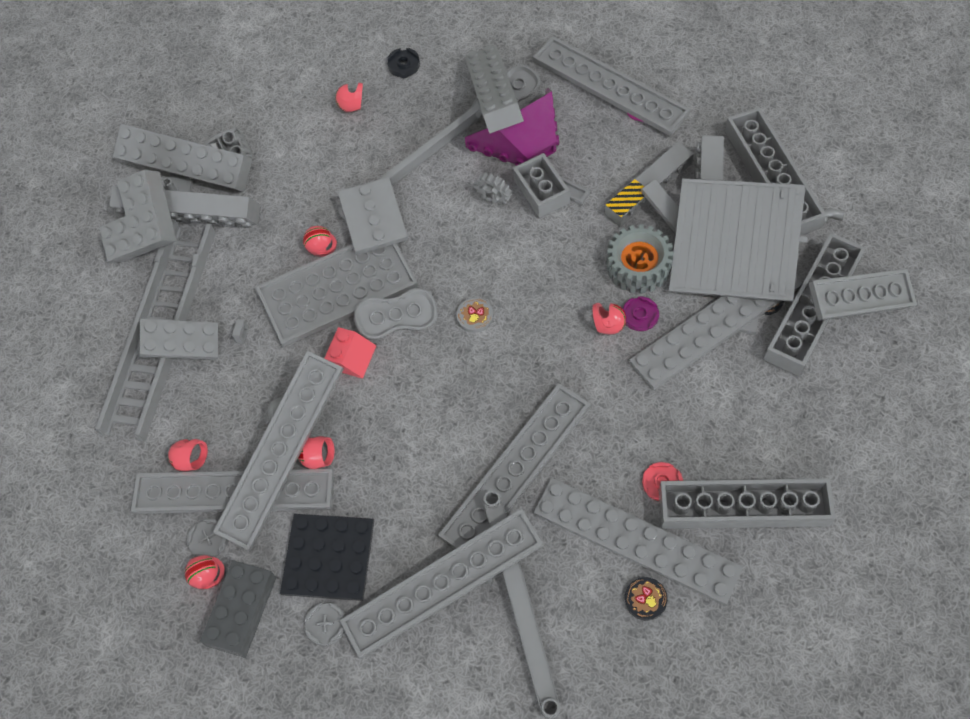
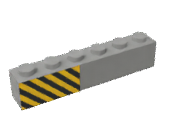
M679 142L670 146L661 157L658 156L652 165L644 168L638 177H634L629 185L621 188L614 198H610L606 202L605 215L621 227L649 202L642 194L641 189L655 179L664 189L692 164L694 153Z

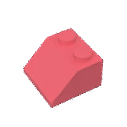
M338 327L324 359L343 367L342 373L363 379L376 345L355 331Z

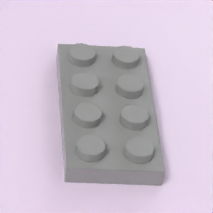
M140 319L139 357L218 359V322Z

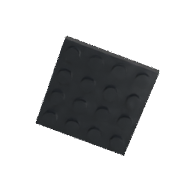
M294 514L280 594L363 601L374 519Z

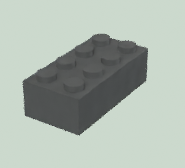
M232 560L200 642L209 648L246 658L276 580V576L272 571Z

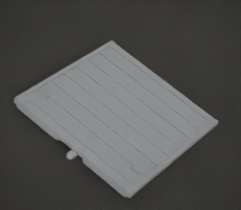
M682 178L669 292L793 302L799 242L805 243L808 241L806 236H800L805 185Z

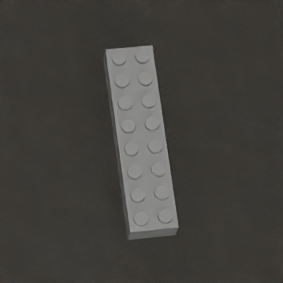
M489 45L483 50L472 51L465 56L489 134L523 122L517 99L497 46Z
M759 107L727 118L725 133L754 182L805 185L800 235L822 228L827 216L761 108Z
M124 124L120 125L113 153L114 158L242 192L245 190L252 163V158L239 153Z
M112 186L109 207L115 209L117 213L126 216L119 186ZM164 190L170 216L176 221L184 222L185 219H191L190 222L201 223V220H204L209 224L215 225L218 222H224V225L235 226V223H240L243 227L258 225L260 204L250 197Z
M833 233L829 234L770 343L764 357L765 361L799 377L801 376L830 320L818 321L809 282L853 276L866 247Z
M830 478L661 481L658 489L661 529L830 527L836 519Z

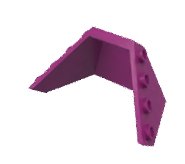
M549 88L545 89L544 96L520 109L523 122L490 134L488 128L466 136V148L473 152H481L487 157L499 158L502 162L513 163L516 166L542 153L546 157L555 153L556 145H559V135L555 133L557 131V122L554 121L555 108H553L552 91Z

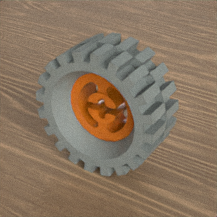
M639 224V228L635 229L634 225H631L628 231L623 228L620 230V235L616 233L613 236V241L610 240L607 250L606 267L607 271L609 270L608 275L610 279L614 277L613 283L616 286L621 283V289L626 290L628 287L631 293H635V290L638 289L640 294H642L648 288L650 292L654 291L656 285L660 288L663 285V281H667L672 267L673 246L672 243H668L669 238L666 235L662 237V231L658 229L657 232H654V227L652 226L644 229V225Z

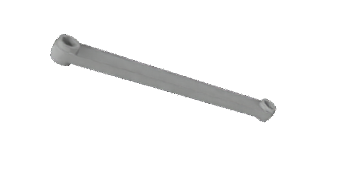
M479 101L473 103L470 110L378 180L389 177L393 186L479 119L483 120L484 117ZM340 205L338 212L346 220L342 205Z
M494 490L487 491L484 494L483 503L489 525L492 527L507 518L501 495ZM490 497L498 499L494 504H489L487 500ZM517 562L502 572L541 713L547 719H554L560 713V703L520 562ZM552 702L556 705L557 710L554 714L549 715L544 711V706Z

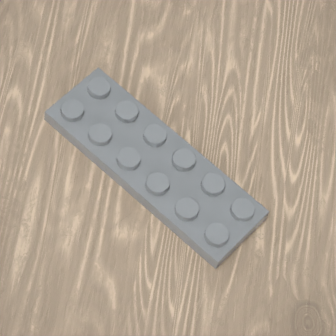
M907 269L809 282L818 321L917 306Z

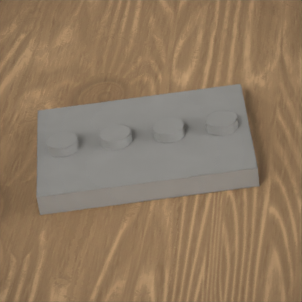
M389 177L338 191L356 255L408 240Z

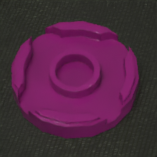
M643 296L629 299L622 308L626 314V326L635 331H647L657 324L660 315L657 304L650 298Z

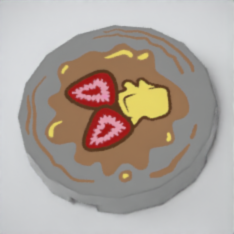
M476 297L463 301L456 313L458 324L467 332L473 333L484 331L491 325L494 318L493 308L489 302Z

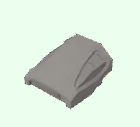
M237 127L219 133L204 142L207 146L252 158V151L244 135Z

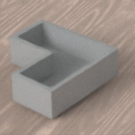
M144 169L117 181L126 216L99 227L107 261H127L176 242L160 172Z

